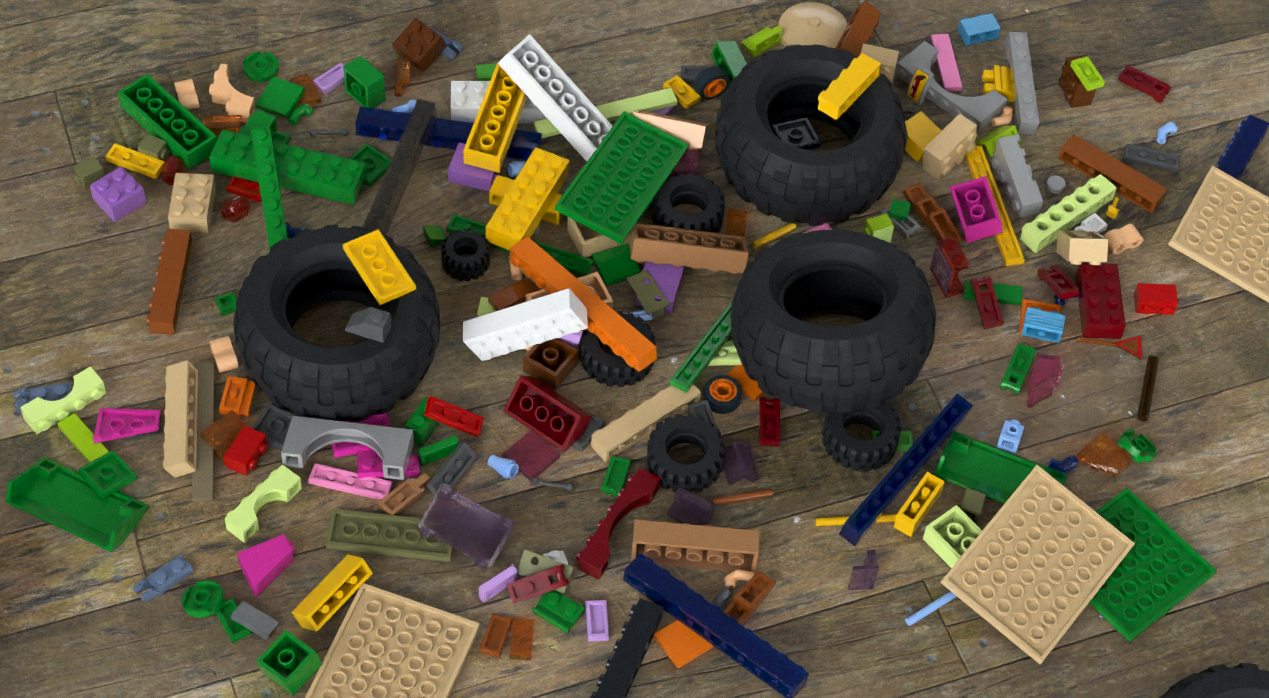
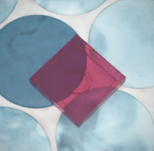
M530 430L503 453V458L515 460L516 464L519 465L518 471L531 481L532 478L538 477L560 458V453L534 431Z

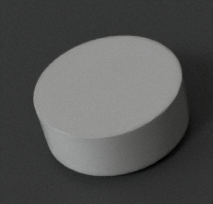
M1054 175L1048 178L1046 188L1051 193L1059 194L1064 191L1066 183L1062 177Z

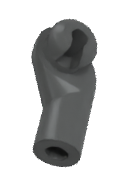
M726 587L712 600V612L717 617H720V614L726 609V601L732 595L731 591Z

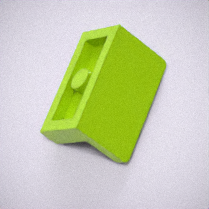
M779 25L773 29L766 27L742 41L741 45L756 57L781 42L783 29Z
M1000 126L978 139L976 143L977 145H985L990 158H993L998 138L1017 135L1016 126Z

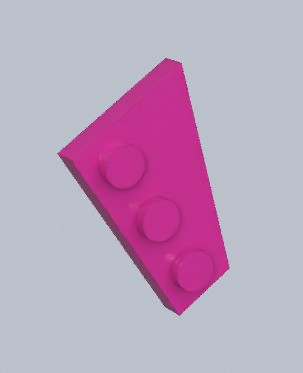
M100 408L93 436L94 443L159 431L162 416L161 410Z
M374 450L357 451L358 478H384L383 461ZM410 456L405 477H419V456Z

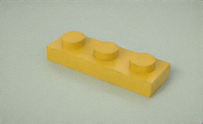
M115 143L105 156L107 162L157 179L165 167V162Z

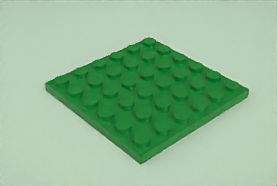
M1128 488L1096 511V513L1135 544L1094 595L1089 604L1129 642H1132L1212 578L1217 570Z

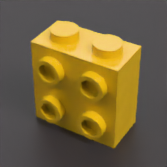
M922 111L905 121L907 129L905 151L917 162L923 159L924 148L942 131Z

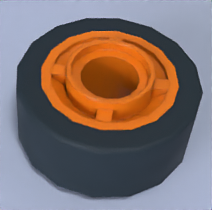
M711 66L701 71L693 84L702 99L710 100L721 96L729 87L730 80L724 69L720 66Z
M714 376L705 385L703 399L704 401L708 400L711 411L719 414L731 413L740 405L742 389L738 381L730 376Z

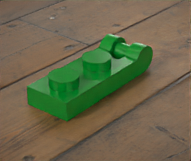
M1020 343L1017 344L1000 388L1005 390L1008 388L1013 390V393L1019 395L1037 349ZM1010 378H1011V379L1017 380V382L1014 383V382H1011V381H1009V380H1010Z

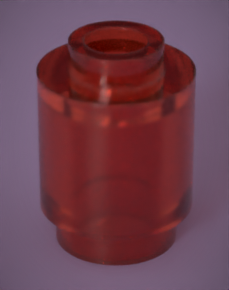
M172 156L165 159L161 176L163 182L168 185H174L175 174L182 173L183 162L178 157Z

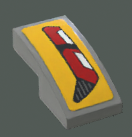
M921 64L918 65L910 80L906 96L916 104L921 105L924 102L926 90L932 85L934 74Z

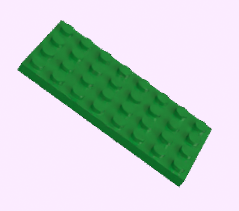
M624 111L559 199L554 210L623 244L687 152L689 144Z

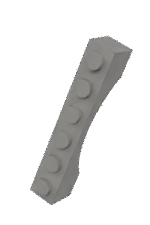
M1009 32L1005 42V50L1014 79L1016 129L1018 134H1035L1039 125V116L1027 32Z

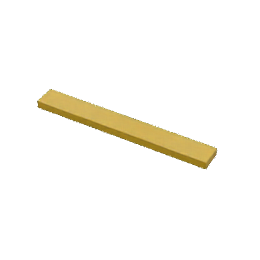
M982 145L975 146L971 153L965 155L973 180L984 176L987 178L1002 223L1003 233L994 236L1005 266L1024 264V256Z

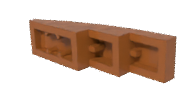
M921 183L903 191L904 196L911 203L912 208L922 222L946 248L963 240L945 209L939 208L932 195L928 197Z
M529 277L490 296L488 303L496 311L526 302V294L542 289Z
M759 570L734 596V600L720 614V618L706 632V636L723 648L755 612L776 582Z

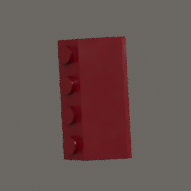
M533 376L519 377L503 409L505 413L562 451H567L584 434L593 417Z

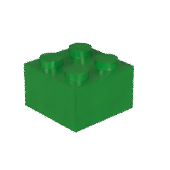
M359 56L343 66L345 92L366 110L371 111L386 101L385 77L369 61Z
M287 630L256 661L261 671L293 696L323 664L316 651Z

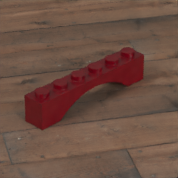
M640 467L636 473L630 475L627 482L628 485L620 490L616 503H612L609 506L605 519L601 518L595 534H590L586 543L587 546L578 552L576 560H578V570L598 580L601 578L609 566V540L615 526L631 511L651 503L660 489V477Z

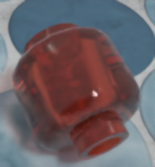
M233 195L222 202L221 215L232 223L237 222L248 216L250 204L245 197Z

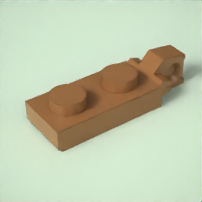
M423 473L417 479L408 478L378 502V506L387 515L397 516L426 492L425 488L430 481V477Z

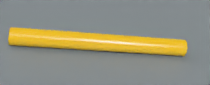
M896 514L815 518V526L895 522Z

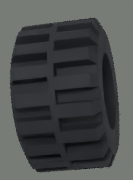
M465 229V231L457 230V233L452 232L450 237L447 236L444 239L445 242L442 243L441 249L442 267L447 275L451 274V278H458L459 281L463 279L471 281L472 278L476 280L479 275L483 276L490 265V246L484 235L481 233L477 234V231L474 230L470 232L469 229ZM461 254H471L472 256L462 257V256H459V255H461Z

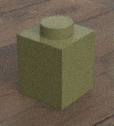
M148 134L145 135L137 146L138 152L162 161L166 160L169 155L167 142Z
M95 156L74 165V178L78 184H82L85 190L90 188L92 183L105 176L104 169Z
M966 488L960 509L977 524L986 494L978 490Z

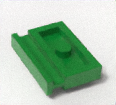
M556 590L546 592L539 600L537 606L533 608L535 615L567 634L585 612V607Z

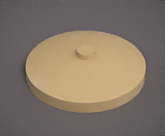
M816 2L796 4L787 9L779 20V26L783 29L781 42L785 47L797 44H819L836 48L848 23L845 17L831 6Z

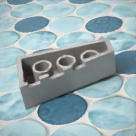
M1019 134L998 138L991 164L998 173V179L1005 188L1006 196L1012 202L1013 210L1017 212L1020 218L1040 213L1043 199L1036 180L1032 181V169L1030 165L1025 163L1024 156H1026L1024 148L1020 149L1018 143L1021 139Z

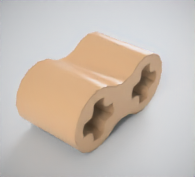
M187 79L174 82L178 102L187 110L198 109L199 102L193 80Z
M1127 224L1120 229H1113L1104 235L1108 239V247L1113 254H1119L1126 249L1136 248L1143 242V237L1133 224Z
M229 336L209 341L219 373L239 368Z

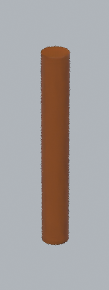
M764 489L713 497L712 505L772 497L773 491L772 489Z

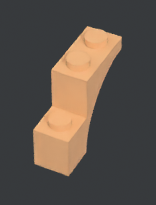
M220 64L219 69L214 73V83L210 84L209 87L212 102L226 105L229 120L247 122L249 116L255 112L254 97L244 95L234 89L228 81V65Z

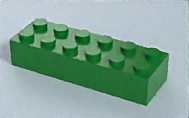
M146 74L118 91L120 107L152 136L165 140L169 152L189 170L209 158L217 142V136L150 75Z

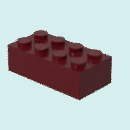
M1082 263L1078 266L1075 279L1076 286L1079 289L1078 304L1083 338L1121 339L1126 323L1118 264L1101 263V265H1091L1089 263Z

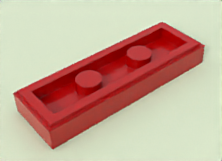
M430 396L424 413L425 417L474 437L480 436L484 417Z

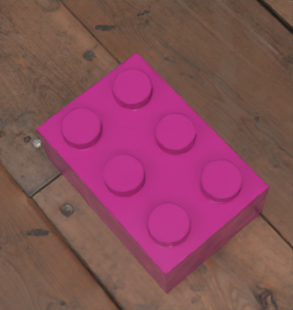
M986 176L950 186L952 200L966 243L1003 233L1001 219Z

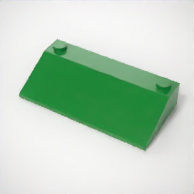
M954 431L941 455L934 476L945 482H951L971 490H978L989 498L1006 503L1036 465L1063 486L1068 475Z
M43 457L8 481L5 500L6 503L17 509H21L110 552L124 543L149 509V505L120 491H116L102 499L79 472L46 457Z

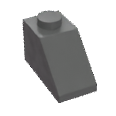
M373 307L352 314L345 331L384 343L391 329V313Z

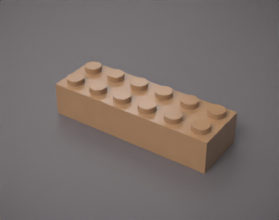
M642 223L635 225L629 239L630 258L636 262L648 261L657 265L672 264L675 267L704 268L714 272L721 270L732 274L743 273L749 253L745 236Z
M635 519L631 562L721 571L742 569L752 571L755 574L759 554L760 531L749 528L734 529L732 527H713L711 525L701 526L690 523L679 524L669 521L657 522L648 519Z

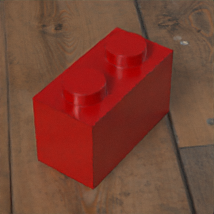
M1138 283L1134 292L1136 313L1174 314L1178 305L1176 285Z
M244 425L224 455L225 466L248 476L250 471L256 468L260 456L264 455L268 449L266 434Z

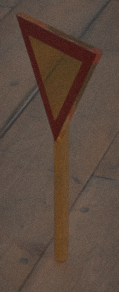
M1141 336L1116 343L1077 338L1078 342L1118 347L1142 360Z

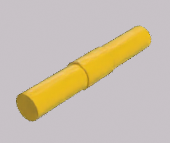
M790 223L753 241V247L756 249L795 230L796 224Z

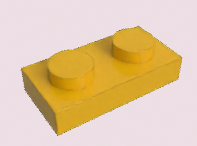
M678 75L663 83V89L671 88L677 101L685 109H689L701 100V96Z

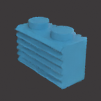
M993 13L980 14L977 17H965L960 20L957 30L967 46L997 39L1000 26Z
M1027 307L1021 335L1060 343L1066 315H1061L1056 311H1043L1038 307Z

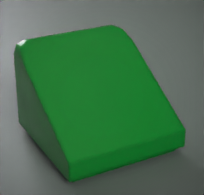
M423 226V234L430 247L445 242L446 235L441 226Z

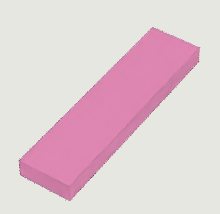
M949 34L931 35L932 46L939 50L936 63L943 89L948 92L961 91L962 83Z
M314 463L308 479L309 484L378 500L388 495L393 487V481L376 477L358 478V473Z

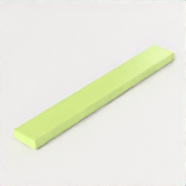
M668 88L595 107L611 122L618 120L624 111L631 115L636 110L651 112L677 105V99L672 89ZM548 118L533 122L539 139L561 134Z

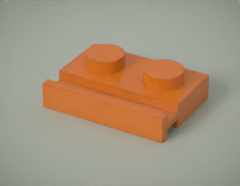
M228 376L219 412L221 414L236 416L241 414L249 417L257 387L256 384L247 378Z

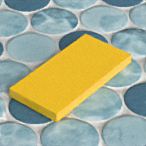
M379 229L343 244V250L379 305L416 290L415 283Z

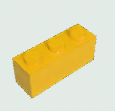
M927 472L897 513L894 528L912 537L941 496L945 481Z

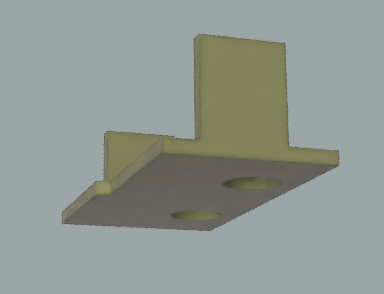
M645 270L626 278L647 314L653 313V320L663 317L664 308L670 306V303L648 271ZM645 279L650 280V283L644 284L643 281ZM660 296L662 300L656 301L654 298Z
M524 549L517 574L528 577L563 563ZM533 557H537L539 559V563L537 565H533L531 563V559ZM563 564L565 570L563 573L570 585L574 574L572 573L574 567ZM555 574L550 575L552 584L558 582ZM567 586L555 590L565 593Z

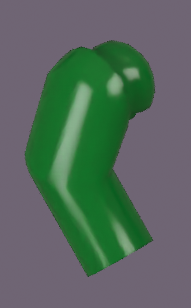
M303 104L294 109L288 120L289 124L295 126L303 114L310 116L313 108L309 104Z

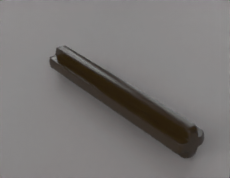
M1150 355L1147 360L1137 415L1138 420L1147 421L1149 417L1159 362L1157 356Z

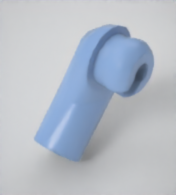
M410 100L407 104L392 108V112L395 117L415 113L419 106L416 100Z
M1168 122L1158 129L1157 142L1164 144L1168 133L1174 134V132H1177V125L1174 122Z

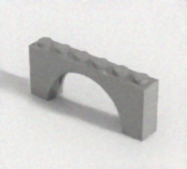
M924 41L897 63L895 75L909 85L918 65L921 64L931 72L930 69L936 63L939 50ZM934 78L931 87L926 90L925 94L927 99L934 102L954 118L960 113L977 125V134L991 123L992 118L1002 114L1003 108L1006 107L1008 101L1007 98L995 90L976 97L955 95L943 89Z
M292 416L281 451L284 466L303 468L308 458L320 448L337 442H355L366 445L380 456L383 461L384 478L405 479L414 444L412 429Z

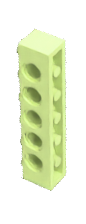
M1101 174L1096 178H1091L1086 185L1078 187L1073 194L1065 196L1060 203L1052 205L1047 212L1039 214L1031 223H1026L1021 229L1020 240L1035 253L1039 252L1057 239L1058 230L1069 231L1113 200L1117 187Z

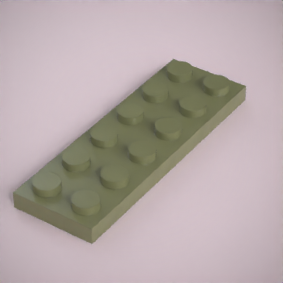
M333 509L326 539V549L451 562L456 522Z

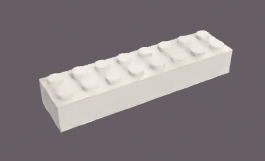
M529 34L506 54L498 64L578 153L588 161L613 126Z

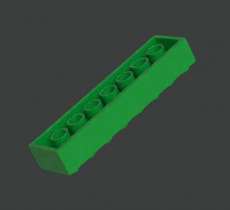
M222 129L209 156L211 171L259 183L252 136ZM273 141L280 188L355 205L367 178L366 163Z

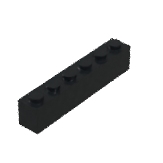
M641 598L637 605L633 604L629 613L630 621L624 623L621 631L623 636L621 640L617 639L613 648L615 653L613 657L609 656L605 666L607 671L605 675L601 674L599 677L597 693L593 692L590 698L627 697L654 637V633L662 619L663 606Z

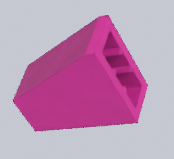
M284 534L237 553L239 565L254 596H258L294 561V545L291 540L287 541Z

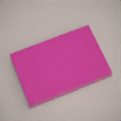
M387 413L367 416V419L352 422V419L344 420L351 423L390 427ZM355 442L331 444L334 458L357 454V451L372 450L364 444Z

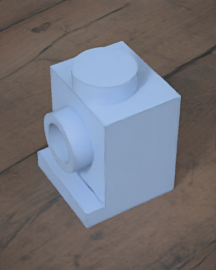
M1005 420L997 448L1016 454L1025 426H1022L1017 420Z

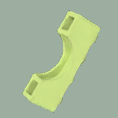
M91 366L73 376L74 387L66 397L56 401H47L37 397L20 407L24 420L36 435L48 430L52 425L62 421L77 410H82L86 405L106 394L104 382Z
M284 465L273 470L263 483H259L249 496L242 499L237 508L231 510L226 515V529L246 543L259 530L258 518L256 517L258 510L270 501H290L302 489L301 478Z

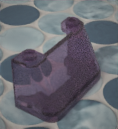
M442 482L422 517L418 528L421 535L429 539L432 536L473 558L476 560V565L486 569L487 566L492 567L516 522L509 518L500 519L499 514H495L465 498L457 491L454 494L451 486Z

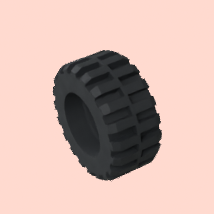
M682 173L678 174L677 177H669L668 181L664 183L653 199L652 220L654 225L718 233L724 218V195L721 189L714 185L713 181L710 179L706 180L702 175L695 176L693 173L684 175ZM681 204H692L698 206L703 211L698 214L687 215L678 212L674 207Z
M617 311L622 318L656 346L654 332L648 323H644V320L639 316L637 318L634 317L632 313L628 312V314H625L623 311ZM588 329L583 330L580 345V361L582 362L583 369L586 372L588 371V375L592 379L596 378L597 382L601 384L603 382L607 383V386L613 387V385L624 387L625 384L629 386L635 384L636 380L638 382L641 381L651 371L654 362L638 372L634 367H630L621 356H613L603 351L601 347L605 344L601 342L595 333H591Z
M886 401L872 408L852 412H827L822 432L823 445L826 447L828 455H833L832 459L836 463H842V466L845 468L851 467L855 471H859V469L871 471L873 467L878 469L882 467V463L884 465L887 464L896 453L901 435L900 418L896 412L894 413L895 409L890 404H886ZM852 424H864L876 431H880V436L872 440H859L849 435L845 427Z
M682 413L676 414L675 418L671 416L665 418V423L659 422L656 425V430H652L647 446L648 469L650 473L661 478L663 488H672V492L675 493L684 491V494H690V491L694 490L697 493L702 491V487L709 488L712 485V481H717L724 465V438L721 437L720 430L718 428L714 429V424L711 421L706 422L702 416L697 418L693 417L694 414L689 413L687 416H682ZM691 443L698 446L705 456L700 461L687 465L672 460L668 456L667 451L676 444Z

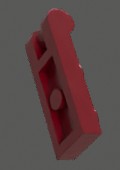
M1129 65L1124 68L1118 78V81L1152 96L1159 103L1163 102L1166 98L1165 95L1171 90L1167 83Z
M1057 265L1050 266V269H1038L1039 279L1044 280L1061 300L1079 296L1077 286Z
M984 276L983 279L979 280L977 278L970 279V286L974 293L983 328L989 329L1003 326L1004 322L990 276ZM984 286L986 288L985 290H980V287Z
M765 397L759 398V446H780V399L773 398V400H766Z
M563 564L508 583L507 587L513 604L569 585V581L565 579L563 573L565 571ZM555 574L558 582L552 584L550 575Z

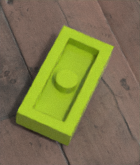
M1088 56L1071 61L1070 66L1087 91L1104 86L1105 81Z

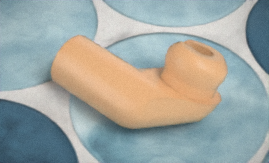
M1009 106L1004 107L1000 117L992 118V126L1009 124L1013 118V109Z
M736 569L725 576V587L727 589H734L737 585L736 582L740 580L749 581L755 574L752 571Z

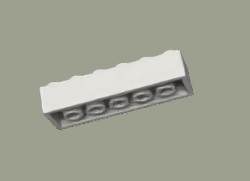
M451 81V123L475 122L490 81ZM528 97L518 123L533 124L534 121L546 119L547 117Z
M568 288L464 321L463 342L481 361L489 360L587 329V308Z

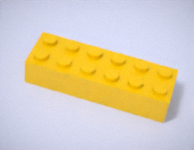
M498 63L463 150L464 164L500 173L528 96Z
M535 147L486 225V239L488 242L510 250V247L525 237L531 238L567 179L570 160Z

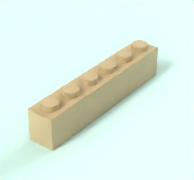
M188 360L168 366L165 376L166 406L164 409L165 443L163 444V467L174 478L196 471L198 370Z
M694 384L687 393L673 386L660 390L651 399L644 400L635 409H630L619 419L612 420L608 426L596 430L591 438V447L605 463L610 461L612 456L621 454L649 436L652 430H656V425L659 422L665 423V418L669 416L675 418L676 414L687 412L689 410L688 405L700 402L701 391Z

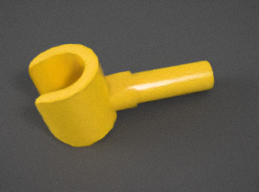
M1118 197L1114 198L1112 205H1109L1106 215L1112 219H1115L1120 211L1116 208L1119 201Z

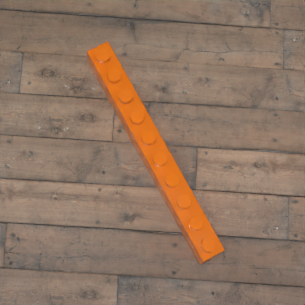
M528 236L510 247L511 263L515 267H519L526 277H530L535 281L536 285L541 289L543 288L548 295L569 288L587 308V329L591 333H595L603 344L611 347L613 352L617 356L620 355L630 367H634L640 372L657 360V348L652 342Z

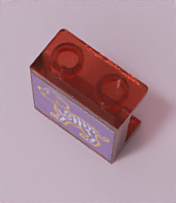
M955 237L939 240L936 243L930 270L945 298L962 294L964 287L958 278V273L960 270L969 268L970 264Z

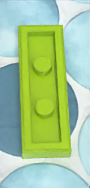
M75 413L57 423L59 429L89 463L109 453L101 442L94 443V434Z

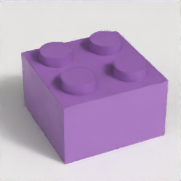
M122 166L90 185L93 200L114 222L146 204L144 189Z

